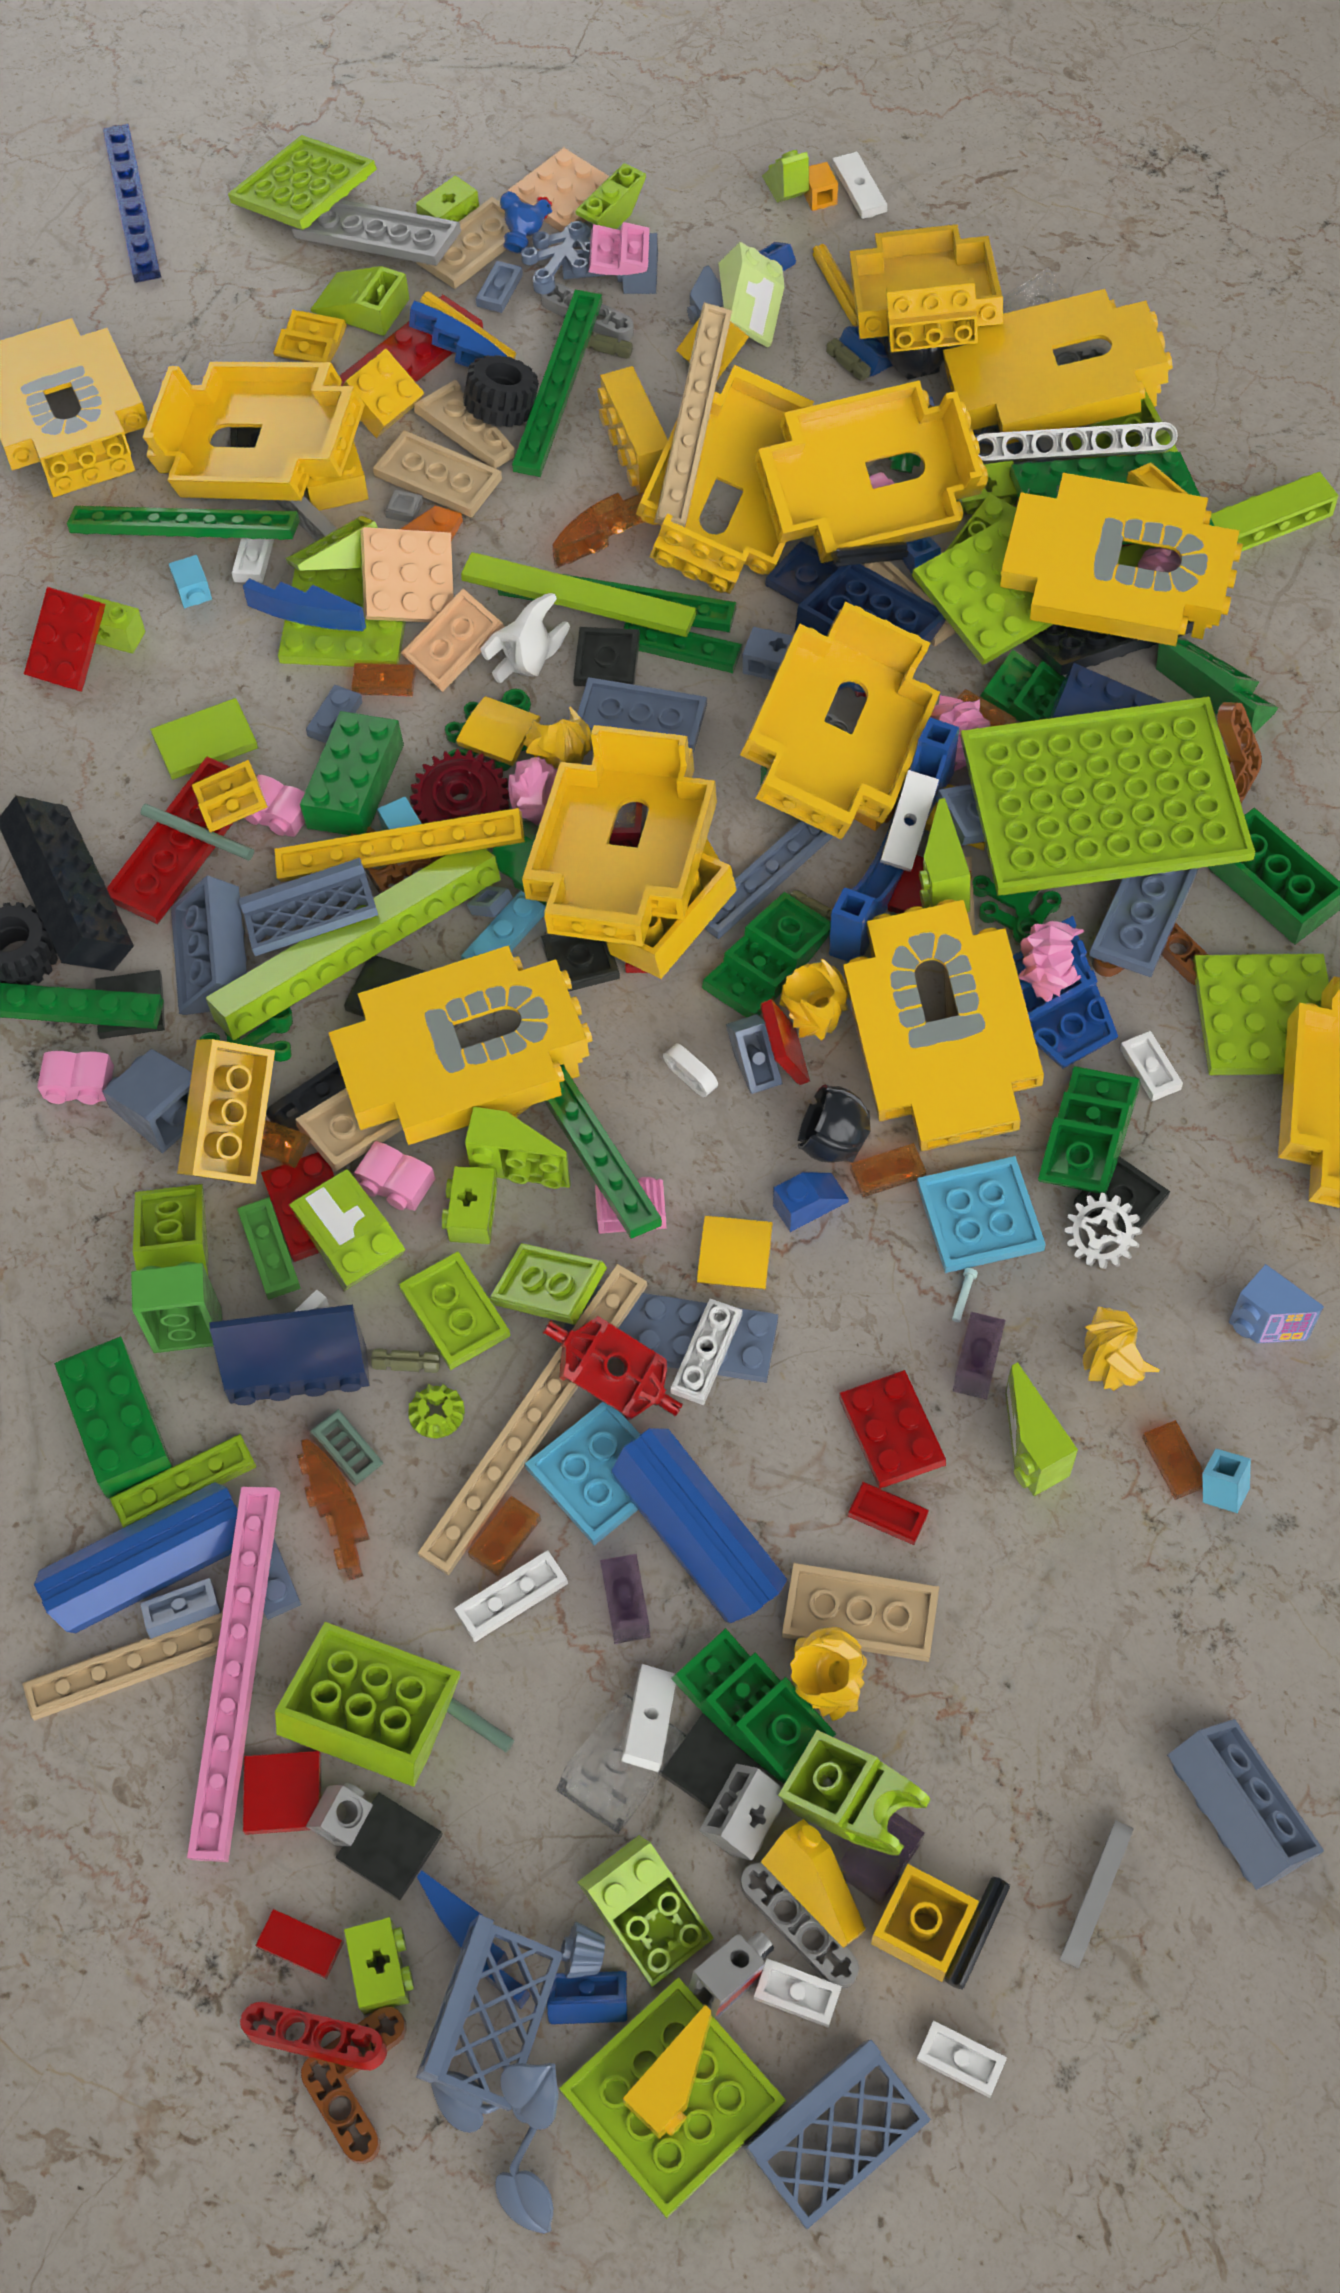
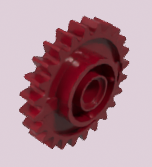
M456 749L453 757L447 751H444V758L442 760L433 756V765L423 764L424 774L416 773L417 783L411 784L413 795L410 796L411 805H414L412 808L421 824L510 809L509 801H507L510 799L509 791L506 789L508 788V779L502 778V768L495 769L493 759L485 763L483 753L474 758L471 749L468 750L465 756L461 755L459 749ZM459 794H464L467 796L463 800L454 799V797Z

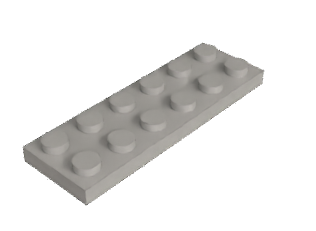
M340 199L328 212L323 213L313 221L311 226L304 230L293 227L292 231L294 238L437 266L460 234L461 228L457 221Z

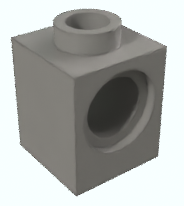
M344 1782L343 1785H328L306 1827L336 1846H351L373 1804L362 1798L364 1792L350 1783ZM341 1802L346 1807V1816L342 1822L338 1820L336 1814L337 1807Z

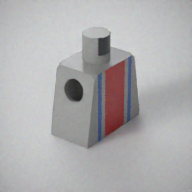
M760 1931L748 1941L739 1934L735 1935L693 1971L688 1988L703 2005L711 2009L712 2016L716 2020L719 2019L759 1980L765 1966L763 1959L774 1950L773 1944Z

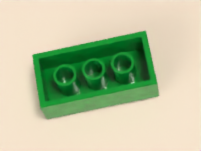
M345 711L339 712L300 803L307 829L349 836L351 833L359 835L367 832L404 746L398 720Z
M1254 807L1244 815L1255 850L1254 859L1251 861L1208 866L1207 868L1296 945L1340 911V881Z
M121 1336L54 1363L95 1478L107 1499L173 1467L132 1357Z

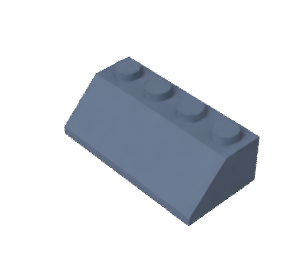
M208 875L171 906L179 1014L182 1015L211 1012L205 997L247 973L244 928L239 903V886Z
M1235 1719L1197 1731L1167 1755L1173 1763L1176 1775L1187 1784L1195 1797L1198 1808L1208 1816L1217 1830L1219 1840L1231 1851L1240 1865L1242 1875L1253 1884L1256 1890L1276 1882L1324 1852Z

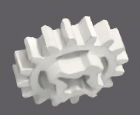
M1101 1193L1099 1201L1096 1202L1089 1195L1087 1196L1088 1205L1084 1207L1079 1203L1075 1204L1079 1211L1078 1215L1069 1214L1067 1217L1074 1222L1073 1227L1065 1228V1232L1074 1237L1067 1244L1069 1247L1078 1246L1079 1249L1076 1251L1075 1256L1080 1259L1087 1255L1086 1264L1091 1267L1096 1260H1099V1266L1102 1269H1106L1110 1260L1118 1267L1120 1266V1256L1123 1255L1128 1259L1132 1258L1128 1251L1130 1246L1139 1248L1140 1244L1133 1240L1134 1235L1142 1234V1230L1134 1227L1133 1224L1138 1222L1140 1218L1137 1214L1129 1216L1128 1213L1132 1209L1129 1203L1120 1207L1121 1198L1115 1195L1111 1202H1109L1107 1195ZM1103 1209L1101 1215L1093 1218L1087 1217L1093 1211ZM1119 1214L1124 1219L1126 1233L1120 1231L1118 1227ZM1107 1223V1228L1117 1237L1103 1235L1100 1239V1234L1090 1226L1104 1227ZM1081 1229L1087 1231L1090 1238L1088 1248L1082 1240ZM1113 1244L1120 1245L1116 1250L1102 1254L1106 1247Z

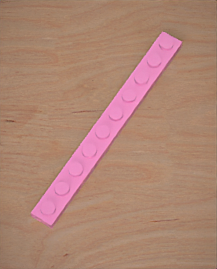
M241 1487L187 1858L194 1861L229 1862L280 1491L277 1488Z

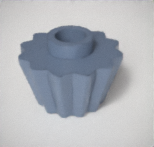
M574 1922L569 1937L564 1936L561 1945V1952L563 1953L561 1961H565L564 1975L569 1979L598 1974L604 1957L605 1937L579 1922Z

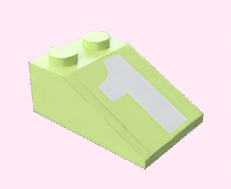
M739 242L718 263L723 307L732 310L731 322L751 339L768 348L772 345L785 287L783 269L777 261L770 260L760 254L755 248L748 247Z

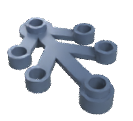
M573 221L562 232L548 235L546 232L539 231L533 234L534 247H526L521 251L522 263L534 265L538 261L551 258L547 266L538 269L532 278L533 289L536 293L549 294L555 290L554 275L565 259L571 265L574 275L583 276L588 273L587 260H589L590 256L589 237L591 230L587 224L581 221ZM563 242V243L560 244V245H556V246L547 248V247H549V245ZM580 246L583 250L584 258H579L573 248Z

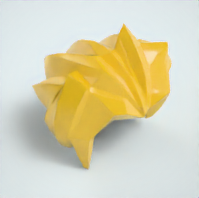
M570 706L569 720L561 719L552 725H544L536 720H532V727L525 734L526 739L523 744L527 746L526 753L532 754L534 758L540 756V759H545L547 764H552L556 769H558L560 762L581 764L584 756L588 754L592 747L591 729Z
M821 959V962L803 965L795 969L792 975L787 976L786 983L782 986L779 1005L788 1009L789 1018L793 1019V1027L799 1028V1038L816 1035L820 1040H823L827 1032L831 1034L836 1029L841 1012L848 1010L846 1002L849 998L848 990L839 970L830 965L826 960Z
M1097 1307L1092 1323L1084 1326L1088 1331L1085 1336L1086 1351L1083 1355L1084 1370L1090 1369L1088 1381H1103L1104 1389L1110 1388L1112 1391H1115L1123 1385L1134 1386L1139 1381H1143L1145 1372H1159L1160 1369L1144 1361L1137 1350L1138 1328L1126 1311Z
M828 1627L817 1629L808 1637L798 1638L794 1646L795 1658L790 1662V1666L792 1669L791 1680L796 1687L795 1692L802 1699L809 1702L813 1709H819L822 1717L829 1714L832 1721L842 1718L847 1712H856L858 1710L860 1689L865 1684L862 1679L864 1676L863 1670L867 1665V1659L862 1654V1647L858 1641L842 1628Z

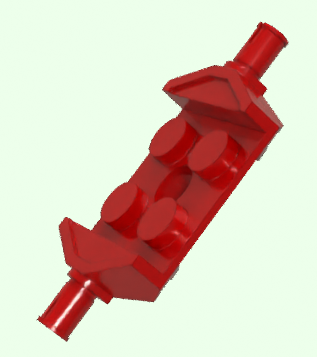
M597 1316L578 1330H570L569 1332L550 1320L543 1330V1334L561 1343L560 1346L563 1347L559 1378L563 1381L568 1379L625 1415L624 1417L628 1421L652 1405L660 1406L674 1417L679 1413V1408H682L683 1403L665 1394L666 1359L601 1317ZM611 1357L619 1358L623 1362L624 1372L621 1376H614L609 1372L607 1363Z

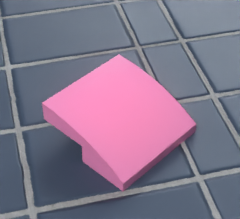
M626 222L622 223L620 230L593 224L590 239L589 272L604 275H631L646 272L648 268L650 228Z

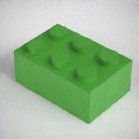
M182 1262L173 1267L148 1266L139 1271H131L132 1311L153 1353L213 1346L209 1322L222 1321V1308L203 1263Z

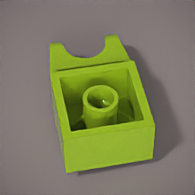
M818 1730L778 1794L796 1816L854 1844L894 1856L899 1855L904 1846L899 1843V1839L887 1830L890 1817L894 1812L903 1807L926 1808L931 1800L921 1788L881 1762L878 1757Z

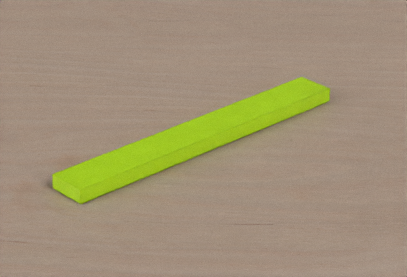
M471 552L461 572V579L465 582L533 599L553 593L557 598L554 602L556 605L683 637L688 636L696 617L695 607Z

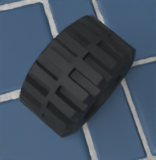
M487 355L483 356V358H477L469 365L463 396L464 406H466V410L469 413L473 414V417L482 420L486 424H493L499 427L522 425L523 422L528 421L536 399L539 385L538 376L532 371L531 367L512 357Z
M10 902L3 903V907L0 908V983L31 985V983L36 981L39 984L44 980L42 977L44 974L49 975L53 971L51 965L57 963V952L35 907L29 905L25 908L24 903L16 902L15 906H11ZM26 941L16 950L2 952L11 943Z

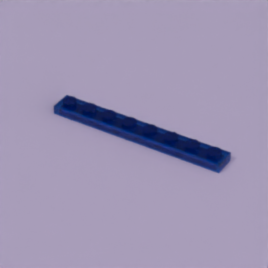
M129 124L103 128L134 282L138 283L162 278Z

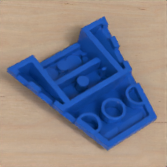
M1073 916L1062 921V923H1067L1072 928L1077 926ZM1078 935L1074 936L1071 940L1074 945L1071 953L1074 956L1072 966L1074 965L1077 976L1081 975V978L1070 986L1061 989L1060 997L1053 994L1052 1000L1046 1002L1042 997H1036L1033 987L1029 982L1019 979L1036 1045L1062 1069L1118 1038L1105 999L1101 997L1098 990L1094 970H1091L1086 958L1087 951L1084 943L1079 939ZM1022 951L1013 955L1018 976L1026 969L1023 964L1024 956Z

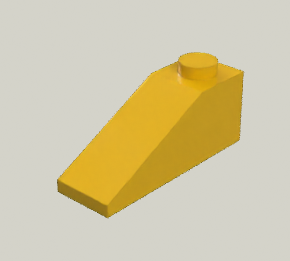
M804 1819L785 1830L762 1859L761 1863L843 1948L862 1935L866 1928L831 1846L821 1837L820 1832L815 1827L809 1825Z
M706 2005L622 2098L624 2105L659 2139L666 2132L672 2136L687 2119L683 2112L689 2103L712 2018L711 2009Z

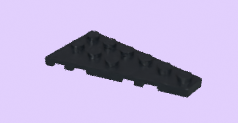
M1188 621L1185 635L1192 633L1194 622ZM1056 624L1023 642L1061 676L1068 674L1073 663L1085 668L1096 666L1101 662L1124 657L1129 653L1159 644Z

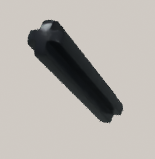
M905 542L837 548L836 551L832 552L831 557L835 566L902 560L909 555V551Z
M993 1876L990 1879L946 1974L945 1981L954 1988L961 1990L965 1988L1010 1889V1885L1001 1878Z

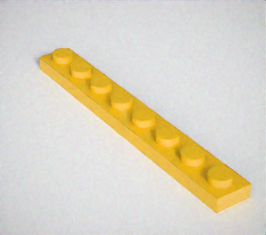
M519 808L275 848L276 874L280 882H285L357 858L361 859L364 868L523 843L525 839L522 812Z

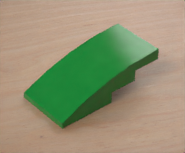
M1012 649L979 697L1019 722L1049 719L1065 677L1058 674L1043 661L1037 667Z
M783 892L745 927L744 936L724 953L723 962L703 979L702 989L744 1017L756 1014L760 1016L762 1014L761 1003L770 999L775 1001L782 993V986L786 983L787 976L792 975L795 969L806 965L828 938L831 921L788 893Z
M1074 1066L1067 1092L1064 1091L1058 1117H1054L1038 1177L1039 1182L1106 1194L1131 1120L1141 1083L1140 1078Z
M726 1628L671 1678L697 1708L730 1740L783 1784L786 1783L817 1730L832 1737L836 1735L827 1722L812 1708L811 1704L795 1692L796 1687L787 1677L780 1680L756 1652L750 1656Z

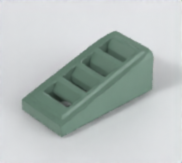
M339 1409L310 1431L309 1436L354 1486H357L383 1465L382 1460ZM339 1427L342 1431L328 1441L325 1436ZM348 1437L351 1442L337 1452L334 1446ZM357 1447L360 1452L346 1462L342 1457ZM366 1456L370 1462L355 1473L352 1467Z

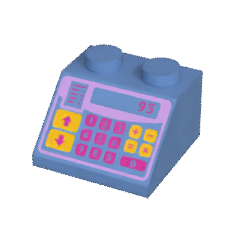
M1265 1264L1241 1291L1229 1323L1233 1325L1234 1330L1244 1338H1250L1256 1343L1307 1341L1324 1306Z

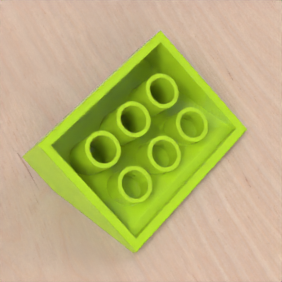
M324 1622L275 1710L276 1735L414 1787L431 1754L461 1672Z

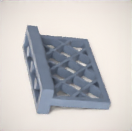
M360 858L239 898L254 956L378 915L371 887ZM340 901L347 902L342 908L336 907ZM358 904L366 905L364 908L353 910ZM310 911L316 912L312 918L305 917ZM327 915H333V916H334V917L331 918V919H328V920L323 921V919H324ZM279 921L286 922L281 928L275 927ZM296 925L303 926L301 929L292 931ZM266 935L273 936L269 940L260 942Z
M479 1914L469 1925L416 2078L428 2083L437 2082L510 2111L512 2106L504 2097L490 2092L484 2075L501 2067L505 2070L510 2065L509 2063L517 2060L516 2063L527 2064L563 1953L493 1924L494 1920ZM494 1937L508 1942L514 1958L496 1965L490 1952ZM519 1947L528 1951L521 1954ZM533 1954L550 1959L546 1975L533 1981L524 1959ZM487 1961V1964L490 1969L485 1972H482L485 1962ZM517 1962L526 1984L508 1993L499 1970ZM492 1974L501 1996L483 2004L476 1988L480 1979ZM543 1982L539 1993L535 1985ZM529 1989L535 2002L533 2014L520 2019L511 1997ZM473 1999L476 2008L469 2011ZM504 2001L513 2023L495 2031L486 2009ZM479 2013L488 2035L469 2043L463 2025L466 2018ZM530 2021L526 2032L523 2024ZM516 2028L522 2041L520 2053L507 2059L497 2036ZM460 2039L463 2047L455 2051L457 2042ZM491 2040L500 2062L481 2071L472 2048ZM465 2052L475 2075L463 2081L447 2075L452 2058ZM477 2079L480 2087L472 2085L470 2082Z
M872 2039L865 2040L743 2146L807 2230L931 2121L881 2056L882 2052ZM877 2066L887 2078L886 2097L864 2094L865 2077ZM859 2082L858 2093L848 2092ZM893 2087L902 2099L892 2098ZM841 2097L858 2098L856 2124L833 2121L835 2102ZM864 2099L886 2102L884 2127L862 2125ZM892 2103L907 2104L918 2119L905 2130L890 2128ZM828 2109L827 2120L817 2119ZM811 2123L827 2125L825 2151L802 2148L804 2129ZM833 2126L855 2129L853 2154L831 2152ZM861 2129L883 2132L882 2151L875 2157L859 2155ZM889 2133L900 2134L889 2144ZM797 2136L796 2147L786 2146ZM780 2150L796 2152L794 2178L777 2176L768 2164V2161ZM802 2153L824 2156L822 2182L800 2179ZM830 2156L853 2159L851 2178L844 2184L828 2182ZM859 2160L869 2161L858 2171ZM783 2182L793 2183L792 2194ZM799 2184L822 2186L820 2205L808 2216L798 2204ZM828 2187L838 2188V2190H836L829 2198H827Z

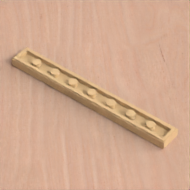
M703 303L654 523L662 525L668 513L672 515V522L682 527L686 525L732 314L730 309Z

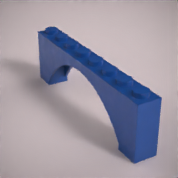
M929 717L918 739L917 749L910 769L911 771L939 779L928 817L937 802L935 797L938 790L945 789L954 774L959 727ZM904 818L906 825H914L911 818ZM891 824L865 875L853 889L843 888L831 912L830 956L847 962L856 957H864L870 945L867 934V921L872 920L877 915L885 914L888 908V903L904 872L903 869L880 862Z

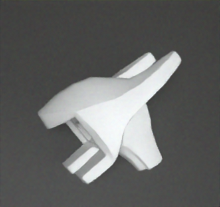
M548 593L533 600L523 609L513 623L493 633L480 648L485 660H490L501 649H503L506 655L492 672L497 683H502L512 672L525 676H538L545 660L554 655L563 643L570 628L569 623L563 621L548 633L542 622L545 614L557 599L555 594Z

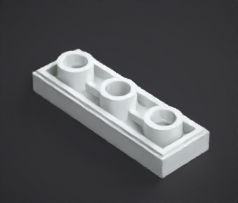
M858 152L832 158V167L861 219L871 218L887 212V203Z
M908 770L881 856V863L906 871L912 870L939 779ZM904 818H911L914 825H906Z
M711 1298L709 1299L671 1386V1394L701 1405L705 1404L742 1317V1309ZM706 1347L712 1349L709 1352L702 1351V1349Z
M645 1664L641 1665L633 1697L622 1762L656 1772L659 1771L662 1764L676 1685L671 1678L675 1673Z

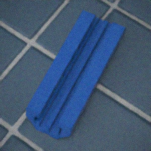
M649 1428L636 1440L623 1447L612 1469L615 1481L725 1622L733 1623L754 1614L768 1601H771L780 1594L788 1579L669 1429Z
M214 1482L39 1570L34 1586L43 1601L42 1604L46 1613L66 1632L76 1634L231 1555L238 1509L227 1487Z

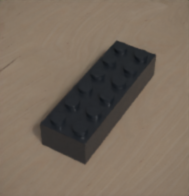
M15 795L0 815V831L61 963L114 971L134 945L116 909V905L109 895L104 880L98 872L93 857L90 855L82 835L74 822L70 810L67 806L59 803L55 804Z

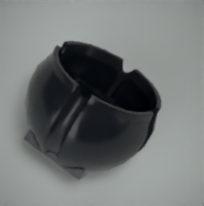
M885 336L884 341L885 352L889 361L896 370L904 374L907 380L939 373L940 365L944 361L943 350L949 349V346L891 352L889 337Z
M824 1084L814 1095L817 1103H810L804 1115L797 1140L802 1143L798 1144V1148L820 1162L834 1163L847 1160L853 1163L871 1132L870 1110H867L861 1099L850 1090L841 1086Z

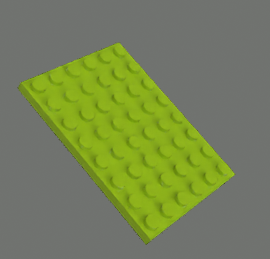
M1210 697L961 731L960 739L997 896L1251 861L1254 859L1255 850Z

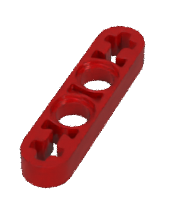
M256 2002L249 2005L241 2015V2029L250 2041L259 2045L367 2071L378 2068L384 2062L387 2055L385 2041L378 2031L370 2027L266 2002ZM264 2016L271 2025L276 2026V2029L274 2031L271 2026L262 2024L256 2030L252 2024L254 2021H261ZM297 2022L305 2024V2032L299 2039L294 2041L286 2039V2031L292 2024ZM332 2031L341 2033V2040L335 2048L330 2050L322 2048V2039L327 2033ZM351 2039L356 2046L368 2047L371 2041L375 2050L367 2051L363 2057L358 2048L351 2046Z

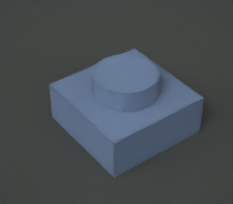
M489 886L480 891L467 904L471 915L495 917L499 915L513 897L508 888Z

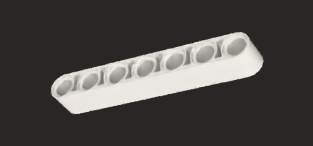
M1167 422L985 433L976 438L979 443L981 441H988L993 446V452L989 456H981L979 454L982 462L996 463L1009 460L1017 462L1161 453L1168 451L1174 446L1178 434L1174 425ZM1158 430H1166L1170 434L1169 444L1160 445L1157 443L1155 434ZM1132 431L1139 434L1141 439L1139 446L1130 447L1126 443L1125 436L1128 432ZM1104 433L1110 437L1111 445L1109 448L1101 449L1096 445L1095 439L1098 434ZM1075 435L1080 438L1082 444L1079 450L1072 451L1067 448L1065 442L1068 436ZM1041 437L1048 438L1052 443V449L1046 453L1038 451L1036 440ZM1017 439L1022 443L1023 448L1019 454L1014 455L1007 451L1006 443L1009 440Z

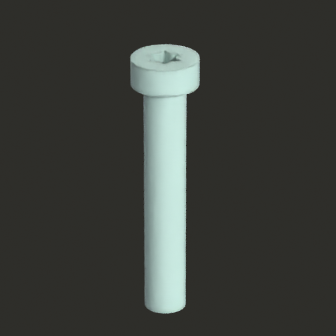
M965 1268L964 1282L952 1317L954 1322L961 1321L973 1279H976L978 1275L975 1269Z

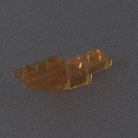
M617 492L579 514L564 528L552 544L555 567L559 568L590 554L600 552L602 549L609 547V536L619 534L626 529L645 523L640 516L636 515L644 492L625 500Z
M308 1438L301 1440L303 1453L297 1454L302 1475L308 1474L310 1485L304 1487L309 1508L316 1506L320 1518L326 1517L331 1537L337 1536L340 1547L333 1549L338 1570L345 1569L349 1580L364 1577L356 1543L370 1540L353 1491L334 1462Z

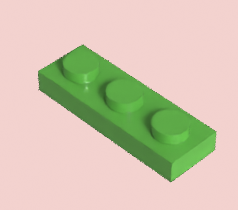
M270 1197L237 1208L268 1300L301 1289Z

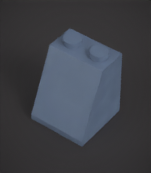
M151 1048L144 1055L137 1057L131 1064V1067L123 1074L113 1078L102 1092L109 1108L163 1154L183 1136L192 1072Z

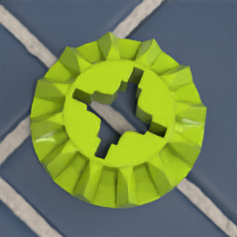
M444 1383L441 1386L428 1384L426 1389L420 1392L416 1391L415 1397L409 1403L408 1417L412 1427L420 1435L435 1439L443 1438L459 1428L464 1419L465 1407L456 1390L448 1388ZM427 1403L439 1406L442 1403V1411L445 1418L436 1413L428 1416L430 1409Z

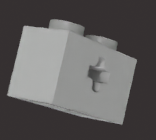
M736 1764L699 1831L729 1855L752 1861L755 1854L761 1849L764 1838L774 1819L781 1812L783 1801L778 1794L782 1787L759 1768Z

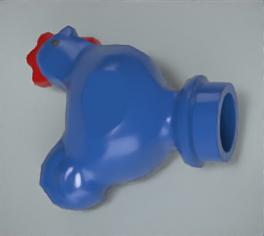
M511 191L501 196L500 206L505 211V223L510 231L504 235V247L511 252L521 253L528 246L529 241L526 237L538 232L542 227L543 221L547 219L548 214L552 213V202L547 197H538L537 203L530 205L522 202Z

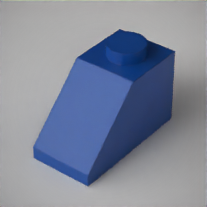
M802 1172L773 1187V1207L790 1232L849 1202V1198L832 1173Z

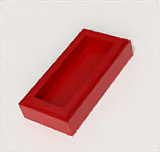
M862 1482L850 1507L848 1517L915 1545L928 1517L929 1510Z
M273 1909L255 1946L327 1980L344 1942L337 1937Z

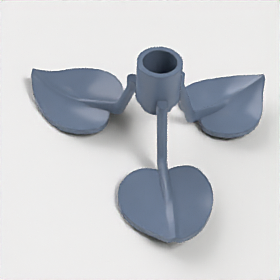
M516 2063L509 2065L503 2070L500 2078L501 2089L506 2101L512 2106L515 2117L519 2121L527 2123L530 2127L510 2165L511 2173L501 2172L496 2177L495 2189L502 2208L512 2220L528 2230L548 2233L552 2230L551 2222L554 2212L551 2194L545 2183L537 2175L525 2170L520 2171L519 2165L536 2130L548 2128L555 2119L559 2098L556 2069L554 2063L541 2065ZM447 2071V2075L462 2081L469 2078L467 2075L459 2072ZM433 2081L431 2083L432 2091L441 2113L453 2127L463 2132L471 2133L477 2131L483 2125V2114H489L500 2109L492 2104H483L482 2100ZM475 2081L470 2082V2084L480 2087Z

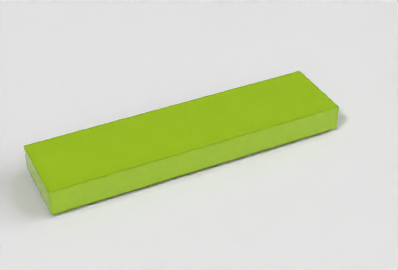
M238 1434L111 1497L110 1500L124 1528L214 1482L222 1485L257 1466L241 1434Z

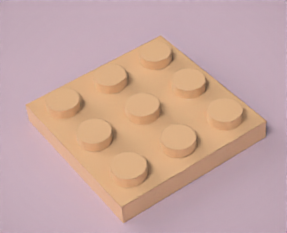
M562 148L508 189V191L515 193L522 202L530 205H535L538 197H547L552 202V213L548 214L544 222L562 232L573 221H581L583 223L587 221L577 216L575 210L610 176L566 148Z
M362 528L361 554L364 618L367 620L430 623L454 598L451 533Z

